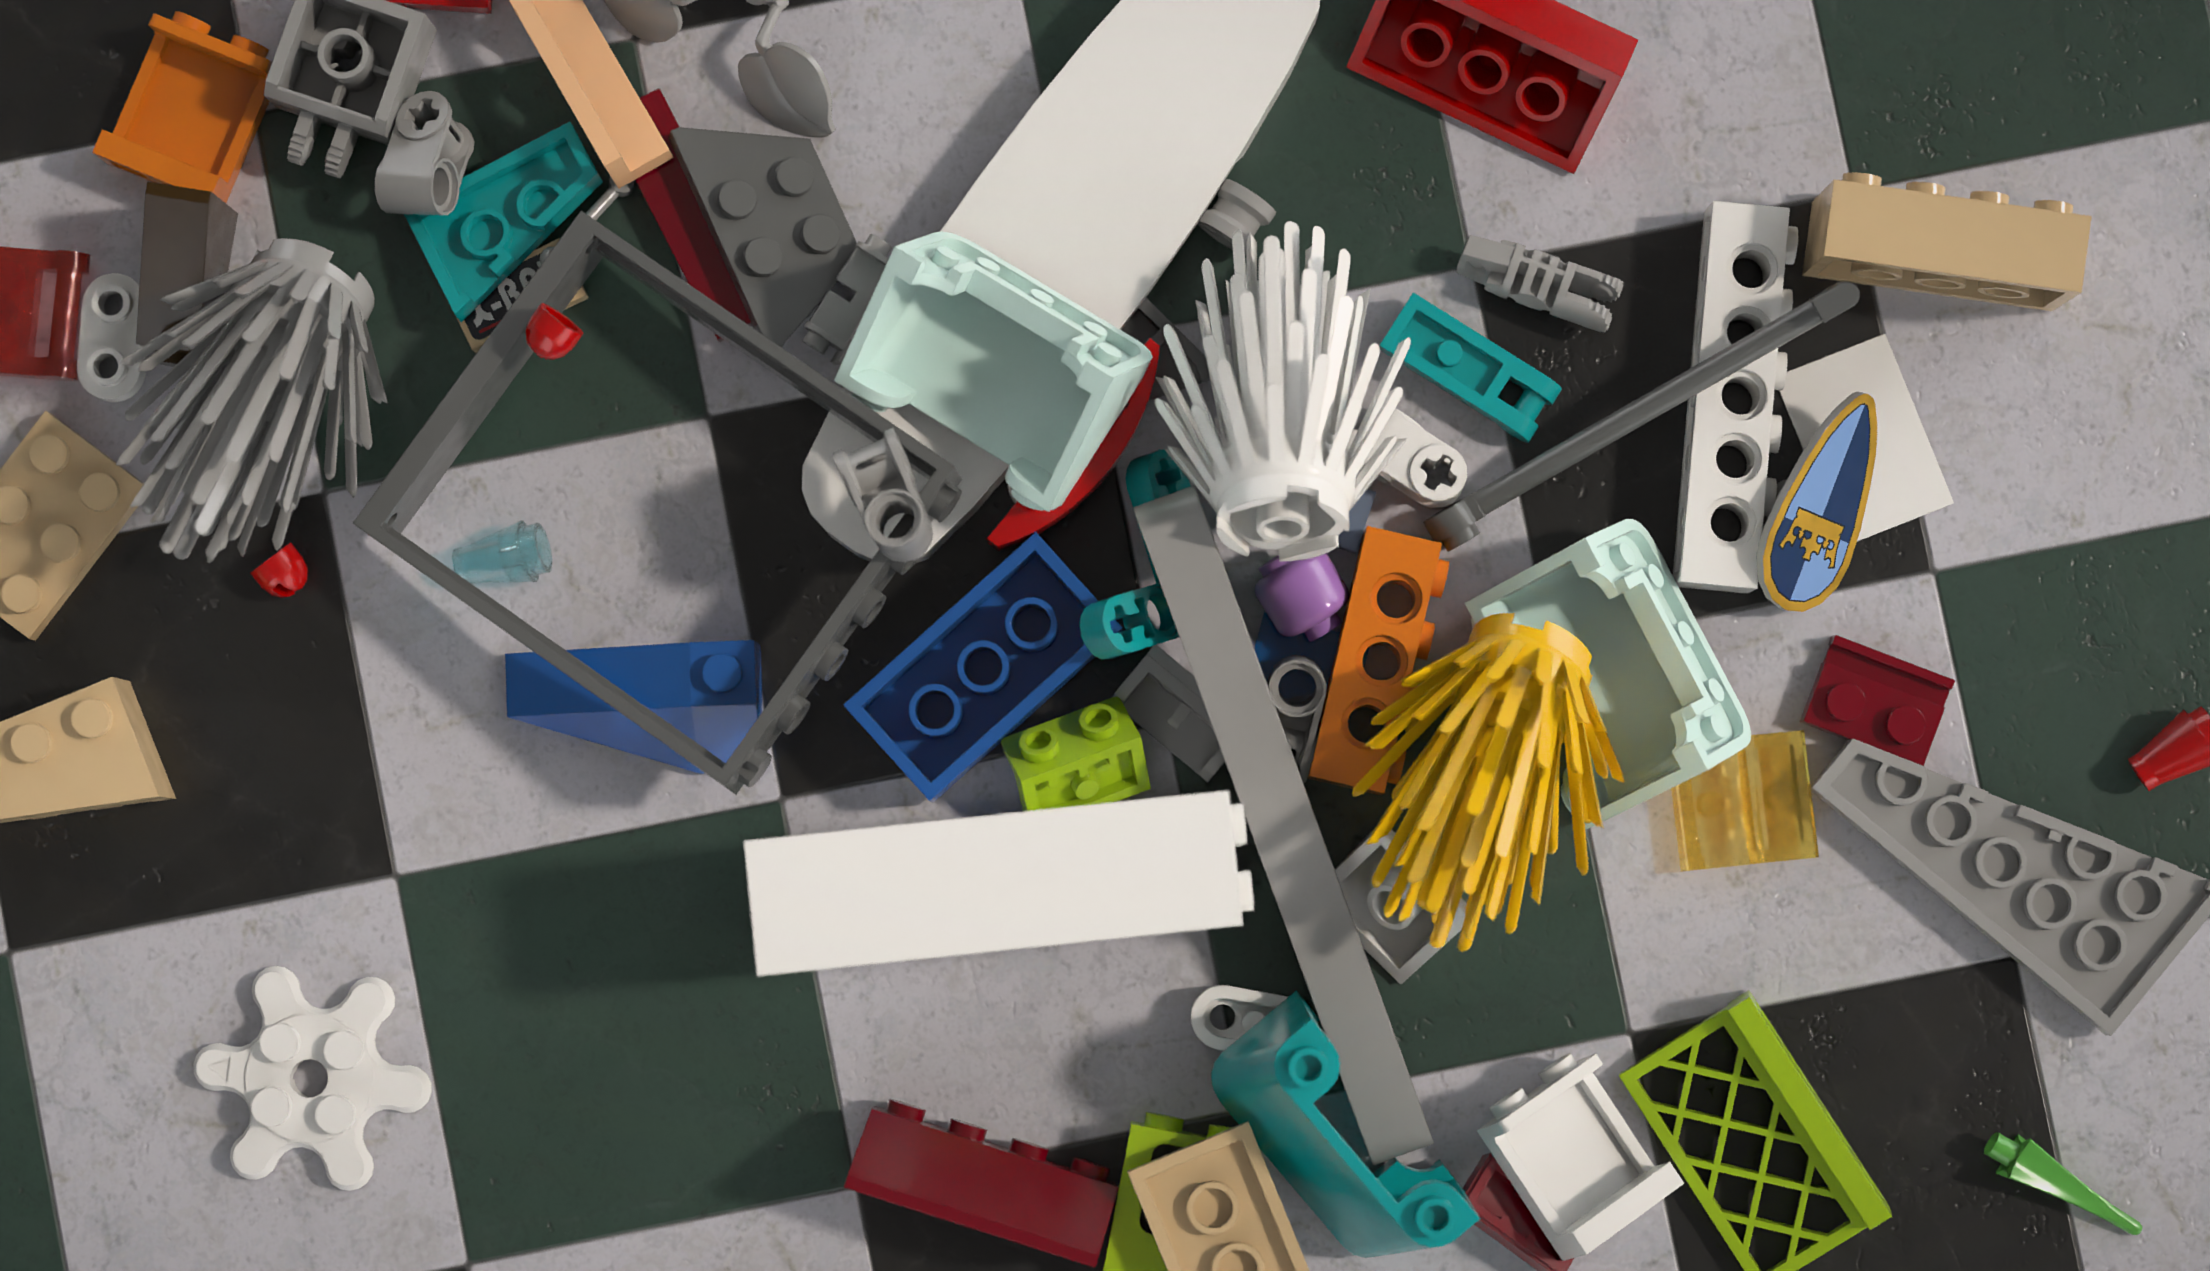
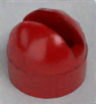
M544 303L539 305L525 328L526 341L532 351L538 357L548 360L564 357L574 348L583 335L582 330L574 322Z
M290 542L250 574L260 587L271 596L285 598L294 595L296 590L304 587L308 579V567L302 555Z

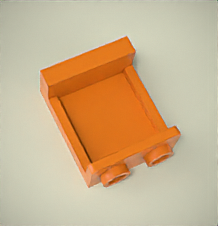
M175 11L172 20L153 13L148 25L155 31L154 37L114 131L110 133L102 129L92 153L108 165L150 182L211 191L223 202L227 203L270 102L264 96L265 81L272 64L270 60L266 59L269 49L238 35H233L230 44L209 36L210 25L182 12Z

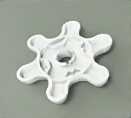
M281 966L267 967L258 973L252 986L253 999L263 1017L262 1028L258 1037L250 1044L241 1047L223 1043L210 1044L201 1049L196 1055L193 1064L194 1075L204 1088L212 1091L226 1090L235 1092L243 1097L249 1106V1125L231 1148L230 1161L232 1167L240 1176L246 1179L257 1180L268 1176L275 1169L279 1159L285 1152L293 1148L304 1147L313 1150L321 1157L325 1165L327 1177L334 1186L347 1191L360 1189L368 1183L374 1170L373 1157L366 1148L363 1139L364 1127L368 1119L376 1112L384 1109L403 1113L416 1112L422 1109L430 1100L432 1082L428 1074L421 1068L413 1065L399 1066L390 1064L377 1051L375 1042L377 1030L391 1015L395 1007V994L392 987L386 981L378 977L360 979L351 986L348 995L339 1005L329 1009H321L312 1006L305 1000L299 980L294 972ZM308 1059L319 1061L328 1073L326 1088L315 1097H308L302 1094L295 1084V1079H293V1074L297 1071L299 1065Z

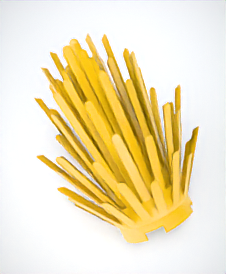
M1515 613L1494 614L1481 619L1473 627L1467 644L1401 679L1403 681L1401 686L1417 687L1379 712L1371 721V725H1383L1405 710L1364 745L1371 747V749L1384 748L1404 729L1406 733L1355 785L1352 791L1354 797L1364 794L1443 711L1452 704L1428 744L1392 790L1391 797L1393 801L1365 844L1378 843L1380 838L1389 835L1404 808H1409L1373 874L1372 885L1375 888L1380 887L1405 842L1394 867L1403 866L1385 903L1384 915L1386 918H1389L1396 911L1403 893L1410 882L1411 884L1400 911L1399 922L1410 917L1417 899V903L1422 909L1432 913L1431 921L1434 924L1429 943L1434 948L1444 946L1464 891L1469 894L1465 906V919L1457 943L1459 951L1464 952L1471 947L1483 905H1486L1484 913L1491 920L1495 919L1496 913L1500 914L1508 885L1512 884L1505 920V932L1507 934L1513 933L1518 923L1530 853H1533L1529 882L1532 888L1531 897L1540 905L1547 853L1549 855L1554 854L1558 849L1559 771L1562 743H1565L1576 865L1583 876L1587 874L1589 869L1585 823L1592 822L1597 827L1603 828L1590 754L1597 774L1605 780L1608 778L1607 762L1612 777L1624 783L1622 770L1589 688L1593 676L1589 670L1592 655L1577 637L1547 620L1543 630L1530 626L1512 624Z

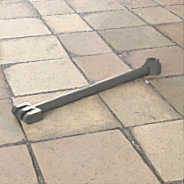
M1837 282L1809 298V301L1478 491L1442 509L1423 521L1425 527L1435 542L1443 543L1447 552L1457 548L1480 534L1474 522L1485 517V515L1820 323H1825L1855 306L1860 298L1858 288L1850 282Z

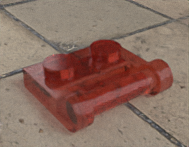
M0 246V376L78 381L77 360H74L82 275H89L90 254L69 250L49 251ZM43 272L57 273L48 357H34Z

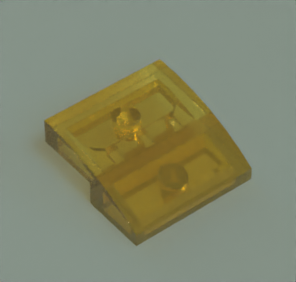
M1804 730L1751 735V741L1746 748L1711 769L1671 788L1681 872L1819 857Z

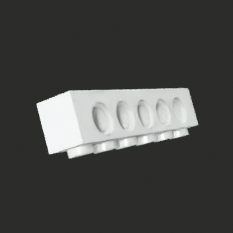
M1713 201L1704 211L1691 368L1732 345L1727 336V328L1730 322L1737 320L1747 322L1756 331L1792 310L1793 292L1791 289H1783L1785 264H1794L1798 246V228L1788 226L1790 208ZM1747 258L1756 262L1761 268L1763 275L1761 286L1747 288L1739 284L1733 275L1732 267L1734 260ZM1778 348L1688 399L1673 577L1678 587L1746 594L1758 588L1756 554L1763 529V518L1770 515L1777 493L1776 479L1767 478L1769 453H1778L1782 434L1781 415H1772L1774 390H1783L1787 374V353L1778 352ZM1737 383L1749 391L1752 398V406L1749 413L1739 415L1732 413L1725 407L1722 401V390L1725 384ZM1733 446L1744 454L1747 467L1742 477L1731 478L1719 470L1716 455L1720 447ZM1716 509H1729L1739 517L1741 533L1736 541H1724L1714 534L1711 528V517Z

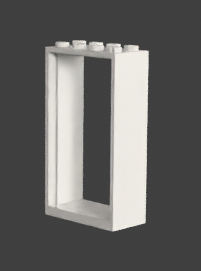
M1228 790L744 841L757 976L1242 926V912L1254 911L1250 870L1237 872L1235 847L1247 844L1243 803L1230 805Z

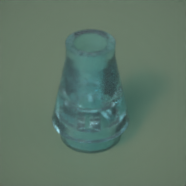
M520 520L468 546L454 549L452 562L454 571L471 584L537 582L540 574L551 572L552 553L547 534L540 523L527 525L523 520Z

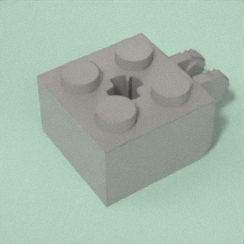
M294 0L266 78L264 96L276 108L299 115L288 146L287 159L289 162L301 166L306 163L307 158L312 153L321 123L337 128L326 154L324 170L325 174L336 178H341L346 171L358 136L385 145L389 144L396 123L397 113L401 105L415 94L437 29L425 13L386 0ZM356 51H359L358 54L362 58L359 65L355 69L345 72L339 66V62L342 58L353 59Z

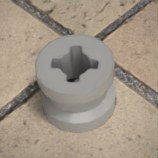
M1225 179L1217 192L1218 200L1211 209L1205 210L1197 224L1207 234L1233 250V234L1237 230H1241L1246 256L1248 234L1251 233L1254 237L1260 226L1269 225L1276 215V211L1254 192L1235 181Z

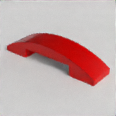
M1151 338L1144 345L1151 352L1153 358L1141 382L1125 405V410L1114 422L1063 504L1048 512L1046 510L1031 509L1017 501L987 538L988 544L996 551L1025 542L1035 532L1039 535L1060 522L1100 486L1119 462L1139 427L1152 392L1160 346Z

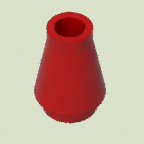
M2202 706L2189 714L2183 709L2137 754L2127 759L2148 792L2160 784L2210 767V716Z

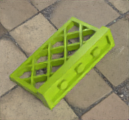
M1750 990L1730 1001L1725 1008L1619 1073L1620 1079L1744 1271H1762L1749 1252L1754 1227L1791 1235L1786 1259L1766 1271H1797L1864 1229L1869 1228L1871 1230L1892 1217L1887 1201ZM1722 1026L1726 1028L1738 1047L1733 1073L1695 1064L1700 1040ZM1692 1046L1688 1062L1671 1059ZM1744 1058L1757 1078L1740 1075ZM1658 1066L1686 1071L1679 1106L1651 1100L1638 1079ZM1693 1073L1731 1082L1723 1117L1686 1108ZM1738 1084L1766 1090L1773 1101L1768 1127L1731 1119ZM1660 1112L1676 1116L1673 1133ZM1779 1112L1792 1132L1776 1129ZM1683 1118L1721 1126L1714 1160L1695 1157L1685 1153L1678 1142ZM1728 1128L1766 1136L1758 1171L1721 1163ZM1773 1138L1801 1144L1808 1155L1803 1181L1766 1173ZM1694 1166L1711 1170L1708 1187ZM1814 1167H1816L1828 1187L1811 1183ZM1719 1172L1756 1180L1749 1215L1721 1209L1713 1196ZM1764 1182L1801 1191L1794 1225L1756 1217ZM1812 1193L1836 1199L1849 1220L1828 1233L1802 1228L1808 1194ZM1730 1221L1746 1224L1743 1241ZM1799 1237L1814 1240V1242L1796 1252Z

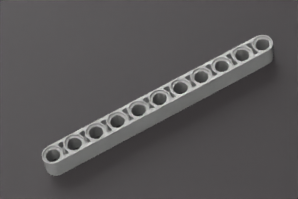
M1195 485L1135 506L1133 509L1238 798L1240 803H1243L1246 820L1325 1035L1330 1039L1339 1054V1074L1373 1165L1432 1145L1434 1141Z

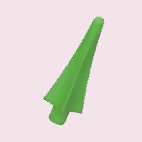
M1995 1132L1988 1140L1984 1154L2001 1163L2000 1167L1996 1170V1174L2073 1204L2131 1235H2139L2143 1227L2139 1221L2090 1189L2031 1138L2025 1140L2017 1134L2015 1140L2012 1141L2001 1133Z

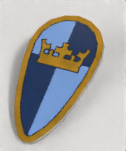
M1854 392L1841 402L1817 429L1799 457L1788 479L1782 480L1777 484L1776 501L1761 533L1756 563L1757 579L1765 597L1781 609L1804 612L1822 604L1837 589L1849 567L1861 530L1876 457V406L1873 397L1869 394Z

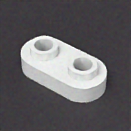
M118 273L105 274L95 279L84 293L81 310L77 375L87 392L107 402H121L131 398L140 390L146 376V371L139 372L138 367L147 359V356L132 366L120 364L122 360L140 349L141 346L136 344L139 283L126 275ZM113 294H120L123 298L121 311L115 315H107L104 310L106 299ZM107 357H115L118 362L116 374L110 378H102L99 373L100 363Z
M1215 985L1201 992L1195 999L1190 1015L1191 1025L1196 1036L1205 1045L1224 1051L1287 999L1288 996L1230 985ZM1221 1004L1230 1006L1235 1014L1233 1024L1226 1029H1218L1210 1021L1211 1011L1214 1007Z

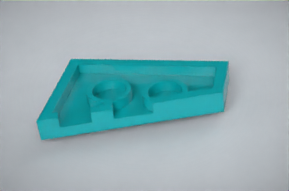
M571 121L463 177L459 187L457 204L449 215H404L455 316L462 323L603 181Z

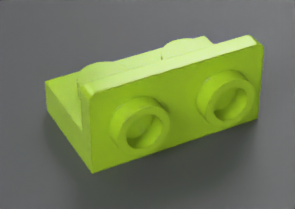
M1119 697L1109 698L1004 737L1001 740L1003 752L1015 775L1023 812L1113 803L1151 789L1141 736Z

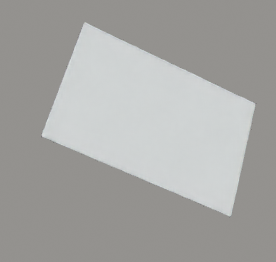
M1886 334L1787 372L1784 388L1779 391L1803 450L1830 413L1854 392H1863L1872 396L1875 401L1877 416L1876 457L1870 491L1857 541L1954 504Z

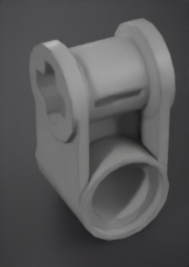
M419 92L408 98L401 105L397 113L396 123L386 153L377 168L375 176L376 199L380 208L385 213L449 215L457 204L459 187L468 160L474 150V139L468 128L462 123L453 120L450 103L439 92Z
M894 428L885 430L883 439L849 454H846L843 450L832 453L848 494L855 507L858 508L866 530L882 554L892 561L898 562L913 561L925 554L931 545L933 537L932 524L914 483L917 482L914 472ZM901 513L914 516V525L908 534L896 539L884 536V528L890 518Z
M1290 655L1282 658L1273 666L1267 685L1290 748L1295 750L1292 753L1302 781L1305 783L1318 738V723L1326 696V681L1322 669L1313 659L1304 655ZM1293 669H1302L1309 672L1315 680L1313 694L1302 702H1291L1285 699L1278 688L1281 677Z

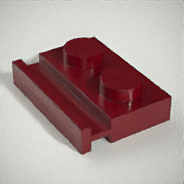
M1838 635L1831 636L1823 663L1820 665L1800 723L1847 741L1849 739L1861 741L1924 766L1945 710V702L1955 680Z

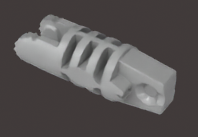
M1470 235L1466 240L1457 265L1458 274L1485 285V290L1505 299L1510 297L1516 303L1539 311H1550V315L1598 332L1605 333L1608 331L1612 320V313L1609 312L1610 309L1605 308V305H1600L1599 302H1592L1588 298H1595L1597 301L1602 300L1603 302L1616 301L1620 297L1623 288V281H1620V279L1568 261V264L1564 263L1559 257L1536 249L1527 250L1525 245L1507 240H1501L1500 243Z

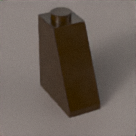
M147 182L136 344L141 347L223 295L221 294L185 311L172 310V305L160 300L170 294L227 273L229 270L238 213L211 191ZM183 346L160 364L174 367L193 349Z

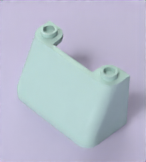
M942 231L894 246L834 381L850 390L854 398L875 412H885L888 408H899L907 404L917 408L1010 465L1005 474V480L1012 488L1011 494L1014 499L1031 509L1050 512L1061 506L1141 382L1153 357L1148 348L1138 340L976 243L956 234Z
M1634 519L1622 520L1587 536L1465 602L1472 617V627L1481 619L1490 615L1515 613L1512 624H1520L1543 630L1547 620L1569 631L1589 650L1592 655L1589 670L1591 675H1593L1589 688L1624 777V783L1614 779L1606 762L1608 778L1606 780L1596 773L1590 754L1602 822L1711 769L1746 748L1751 741L1750 725L1744 709L1655 541L1644 526ZM1566 768L1563 774L1561 796L1565 806L1571 812L1568 772ZM1592 822L1585 823V830L1596 825Z

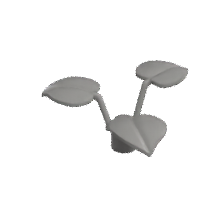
M604 0L613 16L631 34L648 42L656 43L666 42L680 31L683 22L678 6H685L696 1ZM746 0L753 5L768 4L769 10L755 40L758 53H749L738 63L739 80L747 99L764 118L786 131L812 137H824L832 134L836 129L832 121L831 90L818 62L808 52L794 44L777 42L772 46L770 45V36L779 14L789 5V1Z

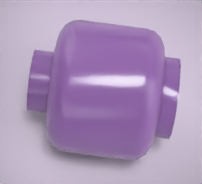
M1327 553L1297 561H1279V555L1258 568L1262 578L1256 583L1254 593L1280 635L1293 637L1304 632L1309 642L1342 623L1337 611L1345 606L1349 600L1350 593Z

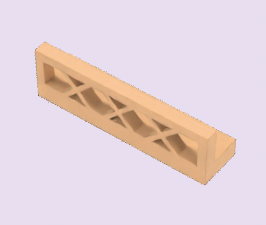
M509 0L618 189L674 158L583 0Z

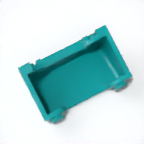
M1297 990L1224 1050L1216 1059L1211 1072L1213 1090L1220 1103L1238 1124L1249 1122L1259 1149L1340 1244L1353 1255L1369 1258L1442 1247L1456 1240L1481 1219L1460 1183L1440 1159L1431 1165L1430 1168L1415 1169L1405 1166L1395 1157L1388 1160L1372 1173L1313 1103L1329 1091L1337 1081L1340 1071V1060L1334 1045L1319 1028L1317 1014Z

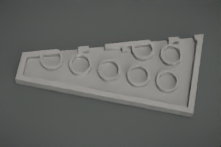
M1849 739L1808 788L2104 1035L2112 1036L2210 916V879L2178 868L2177 865L2159 858L2150 857L2119 845L2113 840L2029 807L2017 805L1989 794L1988 791L1968 783H1961L1926 769L1922 765L1855 739Z

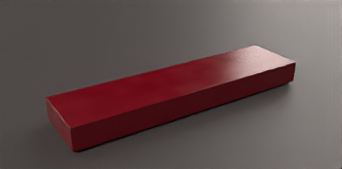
M658 88L640 97V100L674 158L635 180L688 284L749 326H752L669 141L670 131L679 128V125L662 91ZM714 333L719 343L724 341V339Z

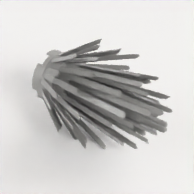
M286 238L274 239L269 249L261 252L257 249L250 264L160 299L172 305V310L185 311L223 294L185 320L155 337L120 362V364L132 366L156 351L138 367L139 372L151 371L183 346L193 349L127 409L125 419L127 421L134 420L184 375L148 419L143 429L122 453L116 464L117 466L128 464L150 438V443L140 457L141 463L143 465L147 464L155 457L175 428L179 429L130 506L142 505V510L145 514L150 515L154 513L151 523L163 522L171 505L175 503L182 489L184 496L160 541V548L163 552H173L176 558L186 559L190 555L199 535L208 536L212 534L218 524L215 534L206 549L207 562L210 563L218 551L223 550L229 540L237 539L241 532L242 535L237 548L243 558L256 521L259 527H263L268 524L293 453L278 504L281 509L272 538L275 550H279L285 538L291 513L298 506L328 389L329 400L324 472L328 480H331L336 473L339 426L343 422L344 395L346 489L352 497H355L357 492L356 443L361 447L363 444L367 450L372 447L364 371L370 397L379 404L382 401L387 404L388 402L366 324L374 308L375 298L372 288L360 272H357L353 280L338 267L329 263L334 252L307 241Z

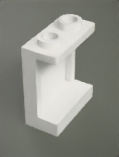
M1568 1053L1554 1061L1538 1073L1544 1082L1542 1085L1526 1095L1522 1087L1518 1088L1497 1101L1489 1108L1495 1118L1477 1130L1562 1261L1587 1255L1684 1184L1670 1162L1657 1166L1653 1165L1593 1074L1596 1069L1603 1065L1596 1053L1577 1061L1571 1053Z

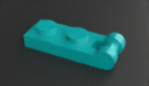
M1414 292L1379 345L1380 351L1392 358L1398 344L1409 337L1410 347L1402 363L1404 366L1495 422L1510 435L1526 443H1529L1539 427L1534 421L1544 405H1553L1562 390L1561 386L1548 376ZM1508 380H1511L1524 390L1514 407L1498 398Z

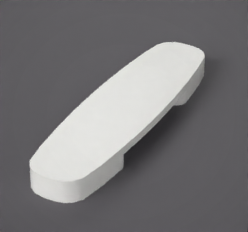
M1120 0L1034 102L979 175L940 232L953 233L976 243L1109 324L1122 330L1193 231L1235 163L1246 153L1288 81L1317 21L1320 0ZM845 387L842 388L844 391H846V392L849 393L850 395L852 394V392H851L850 390H848L847 388H845ZM907 404L899 408H888L885 412L876 413L953 464L962 478V481L957 486V488L962 490L959 501L945 520L938 522L934 519L932 521L933 537L931 545L925 554L914 563L916 564L930 558L976 513L1005 480V474L1010 465L912 405ZM829 412L803 464L802 492L810 514L817 523L838 543L858 557L870 562L879 548L866 530L859 510L855 507L848 494L832 453L843 450L846 454H849L874 442ZM912 469L917 481L914 483L920 493L928 479ZM905 513L897 514L888 520L884 528V536L888 538Z

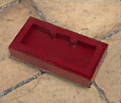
M1492 1153L1482 1155L1463 1186V1190L1481 1218L1474 1225L1537 1271H1567L1574 1258L1565 1261L1561 1260Z

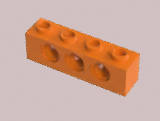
M1371 526L1365 528L1319 720V733L1308 779L1353 789L1396 744L1398 735L1381 749H1371V747L1364 746L1366 743L1356 740L1351 735L1348 728V719L1352 711L1360 707H1368L1379 713L1417 687L1401 686L1403 682L1401 679L1413 673L1416 658L1427 661L1430 652L1435 623L1424 620L1430 596L1442 597L1450 561L1439 559L1442 543ZM1398 584L1409 592L1412 605L1406 616L1392 618L1380 610L1377 603V594L1382 586ZM1375 645L1385 646L1395 654L1397 670L1392 678L1376 680L1366 673L1362 660L1364 652L1369 647ZM1405 710L1383 724V729ZM1406 751L1366 792L1383 795L1385 794L1387 783L1397 785L1401 778Z

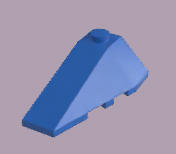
M755 640L687 642L566 650L725 763L763 712L761 646ZM536 653L505 654L508 718L699 774H705Z

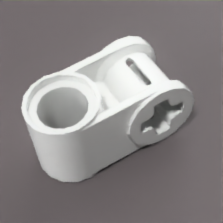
M1395 408L1360 470L1364 468L1385 438L1397 435V439L1407 438L1402 447L1377 476L1376 480L1391 485L1429 509L1448 507L1460 497L1467 479V465L1463 456L1456 449L1425 431L1412 418ZM1441 463L1450 469L1447 480L1453 485L1449 487L1441 483L1434 491L1425 486L1427 473L1422 468L1426 467L1430 470H1435Z

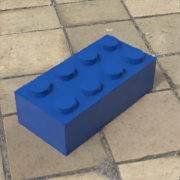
M1035 532L843 706L931 803H934L992 751L1004 737L1012 733L1096 657L1086 648L1081 637L1080 618L1085 607L1098 600ZM1116 620L1110 621L1113 634L1122 631L1121 625Z

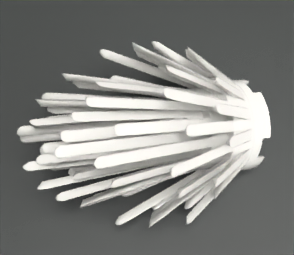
M1292 221L1286 222L1284 225V251L1280 249V242L1277 237L1268 236L1265 238L1263 243L1264 252L1258 260L1259 281L1257 280L1256 240L1251 233L1248 234L1245 262L1242 232L1237 230L1233 234L1234 275L1231 277L1230 282L1226 280L1235 377L1230 345H1227L1225 341L1214 268L1208 258L1204 259L1202 263L1207 305L1198 300L1195 302L1218 417H1215L1213 422L1178 336L1169 324L1164 326V336L1193 406L1190 410L1175 380L1164 376V379L1156 377L1173 410L1167 402L1158 398L1155 400L1157 410L1188 457L1181 448L1168 446L1169 449H1165V451L1216 511L1217 535L1221 542L1231 550L1247 557L1249 556V546L1279 550V561L1309 559L1337 548L1338 535L1343 530L1349 531V511L1407 440V438L1397 439V435L1385 438L1358 474L1403 395L1401 387L1391 391L1390 389L1409 350L1410 338L1408 337L1398 344L1359 429H1353L1380 353L1378 344L1373 343L1370 345L1350 399L1371 288L1361 293L1354 302L1351 297L1346 296L1351 260L1350 254L1346 249L1340 250L1337 274L1330 279V272L1328 270L1323 272L1325 233L1319 226L1313 228L1312 246L1305 250V267L1300 284L1299 227Z

